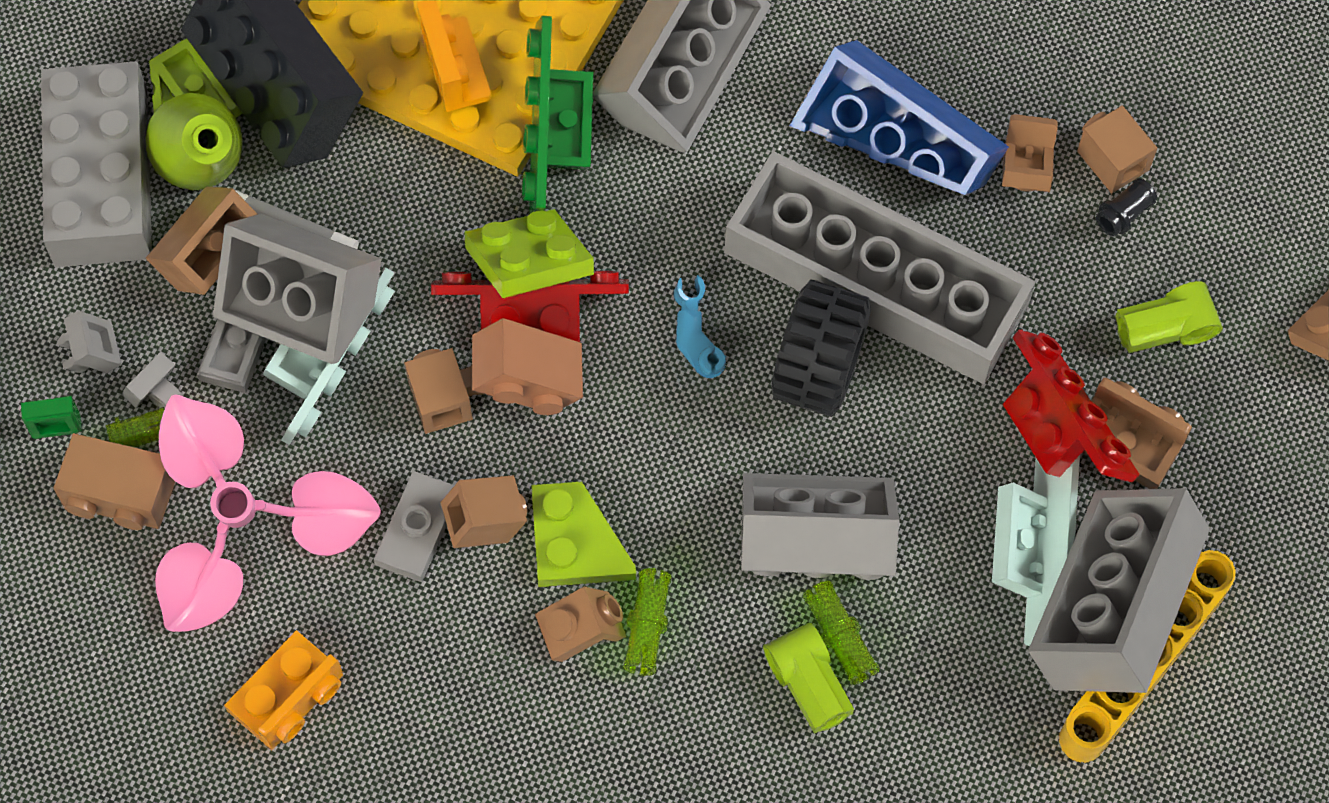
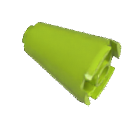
M199 93L178 95L163 103L149 120L146 131L147 157L156 173L171 185L189 190H201L206 186L213 187L221 183L233 172L242 153V132L236 117L225 104L211 96ZM201 131L207 136V148H203L198 142V136Z

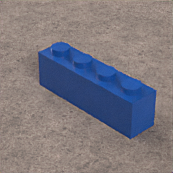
M857 40L834 47L789 125L803 132L810 131L823 136L826 141L841 147L848 146L869 154V158L886 164L889 162L907 169L912 175L963 195H967L987 184L1009 148L1005 143Z

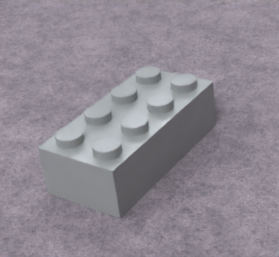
M138 61L41 69L43 242L54 267L146 260L145 258L152 251L150 164L146 152L148 96L147 87Z
M1187 488L1098 490L1094 492L1028 649L1029 654L1053 690L1147 693L1210 530Z

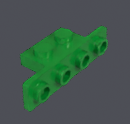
M541 16L535 25V29L529 28L527 33L526 54L527 57L534 58V75L527 76L525 84V104L533 106L532 124H525L523 136L524 153H531L530 172L523 173L522 200L529 201V214L546 208L547 168L588 170L591 167L593 72L550 69L552 16Z

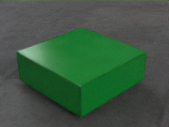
M72 396L21 403L22 420L34 439L82 431L81 414Z

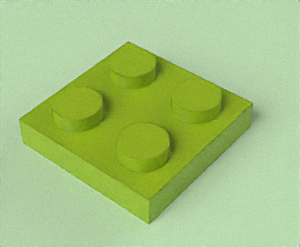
M555 209L535 211L528 216L504 222H491L481 228L464 232L466 250L502 298L594 275V258Z

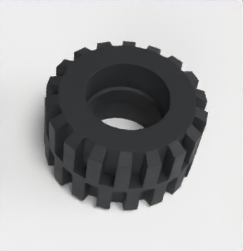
M812 279L809 280L797 297L783 336L772 378L773 399L830 417L840 409L849 388L866 334L871 313L869 297Z

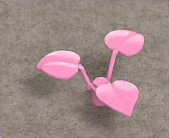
M180 395L171 396L160 423L159 451L161 461L169 476L186 488L200 487L212 476L217 488L211 496L210 504L213 514L220 522L217 526V537L212 554L205 546L190 542L172 548L162 558L157 569L155 582L165 628L172 632L197 630L218 621L236 605L242 593L243 573L236 563L227 559H221L220 557L224 551L229 528H239L247 525L253 519L256 511L288 517L295 516L292 523V533L298 544L310 553L330 556L344 552L361 538L368 528L380 517L381 510L372 495L355 481L343 475L327 471L306 474L294 483L292 500L295 507H286L267 503L263 500H255L247 487L238 482H226L220 472L234 467L243 453L244 435L237 420L226 410L218 406L188 399Z

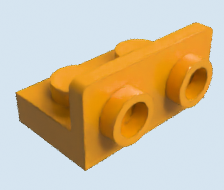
M436 0L417 2L421 34L445 111L449 112L489 101L491 99V91L467 18L461 16L451 19L449 14L441 15Z
M296 630L224 706L227 712L270 750H273L281 741L287 743L300 732L305 724L303 717L317 703L323 705L336 694L341 686L339 679L343 676L339 661L331 654L326 656Z

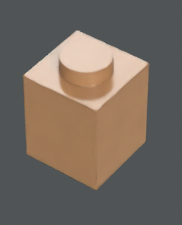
M1123 105L1109 114L1100 112L1085 123L1082 128L1083 133L1077 152L1111 194L1150 170L1157 147Z
M514 475L459 480L440 502L453 548L508 543L527 522L526 501L518 491Z

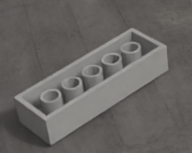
M772 151L725 229V254L798 291H801L809 280L812 279L869 297L871 306L869 327L982 384L986 383L1026 312L1036 281L775 151Z

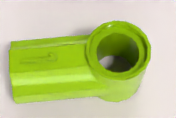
M1202 281L1180 285L1168 292L1164 298L1118 309L1115 316L1118 336L1122 346L1127 349L1128 353L1179 340L1183 345H1195L1214 338L1223 330L1207 285Z
M809 622L763 645L765 657L773 674L783 687L788 686L814 734L820 731H827L839 725L853 714L854 708L829 665L831 661L826 645L812 623Z

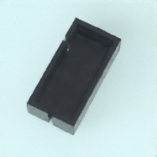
M196 0L181 31L253 129L262 128L259 137L281 167L284 168L326 159L364 92L295 1Z

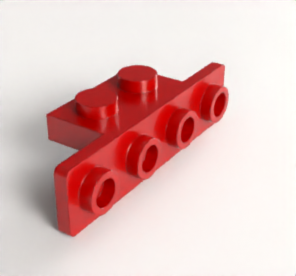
M452 271L443 272L442 280L432 282L431 295H480L481 330L504 318L580 342V294H629V279H619L618 271H594V275L589 276L590 279H575L502 298L489 280H472L471 272Z
M1019 329L1012 338L1032 370L1002 405L1045 473L1061 477L1085 450L1102 475L1134 482L1139 476V472L1129 459L1131 457L1130 450L1122 441L1114 436L1106 424L1108 421L1106 414L1090 400L1084 391L1085 383L1074 370L1069 368L1061 356L1062 348L1059 343L1045 333L1037 335Z

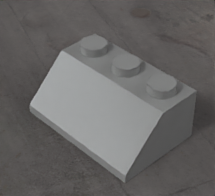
M262 213L227 223L224 228L213 317L330 364L338 363L375 305L382 258Z
M743 473L741 571H752L760 576H775L781 572L803 573L812 578H825L831 574H852L865 580H875L882 576H896L899 514L894 478Z

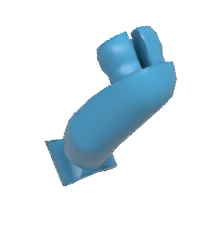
M699 275L696 276L694 284L697 297L690 298L683 293L682 280L679 278L674 289V299L681 306V311L677 314L676 345L700 376L709 379L717 377L724 371L726 355L702 332V312L698 311V304L705 293L704 281Z

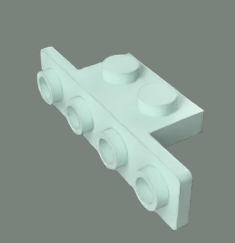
M385 268L378 280L375 305L371 310L379 316L395 292L387 286L394 274L388 268ZM363 324L340 361L335 364H330L280 344L262 375L305 400L281 441L290 445L297 433L305 438L307 437L321 414V411L313 407L322 392L330 397L332 396L346 373L344 369L338 366L347 351L356 356L370 333V330L365 328Z
M1080 455L1061 477L1046 474L1036 459L1033 491L1016 483L998 487L992 583L1027 597L1024 644L1030 646L1075 540Z

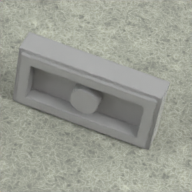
M416 471L412 472L374 557L375 566L423 582L447 526L440 502L455 485Z

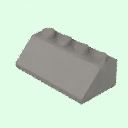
M647 0L593 91V98L622 126L679 152H688L770 9L771 4L767 0Z

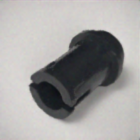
M1136 178L1115 199L1104 201L1099 206V212L1096 214V221L1099 227L1110 236L1127 233L1131 228V222L1148 207L1156 203L1158 197L1154 188L1144 179Z

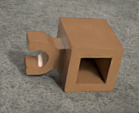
M453 348L443 351L439 349L426 350L417 354L413 360L404 362L408 383L425 434L473 420L469 396L482 395L483 393L472 390V365L466 369L459 370Z

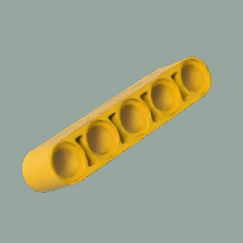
M1213 550L1201 552L1179 611L1188 618L1189 625L1178 626L1173 624L1147 693L1126 692L1129 701L1117 703L1111 700L1106 692L1086 691L1073 707L1059 733L1061 749L1068 758L1084 763L1098 758L1219 607L1235 580V567L1225 554ZM1208 573L1217 580L1219 587L1208 588L1198 581L1196 574ZM1077 724H1087L1093 727L1097 732L1098 740L1085 742L1079 739L1073 727Z

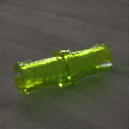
M646 568L639 571V585L635 608L628 613L627 626L631 631L623 669L634 674L636 666H639L641 662L639 676H651L656 673L661 634L667 631L668 618L664 613L672 576L668 572L661 570L659 579H656L654 582L655 568Z
M831 581L815 584L813 588L817 594L814 595L812 590L808 589L802 598L808 604L823 631L821 637L826 648L833 649L851 685L861 684L869 680L865 672L869 671L871 676H875L879 672L880 667L874 661L859 634L862 628L855 617L849 616Z

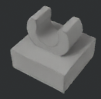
M79 310L64 318L67 332L61 335L57 342L58 346L70 349L72 353V358L62 363L64 369L81 373L88 368L108 373L121 366L111 321Z
M160 351L125 387L122 396L135 408L149 397L164 412L171 396L183 395L172 383L166 380L175 364Z

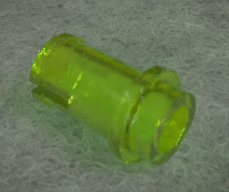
M164 407L124 420H120L119 416L113 417L114 422L105 425L109 441L125 446L137 447L159 440L160 425L157 424L161 423L165 410Z

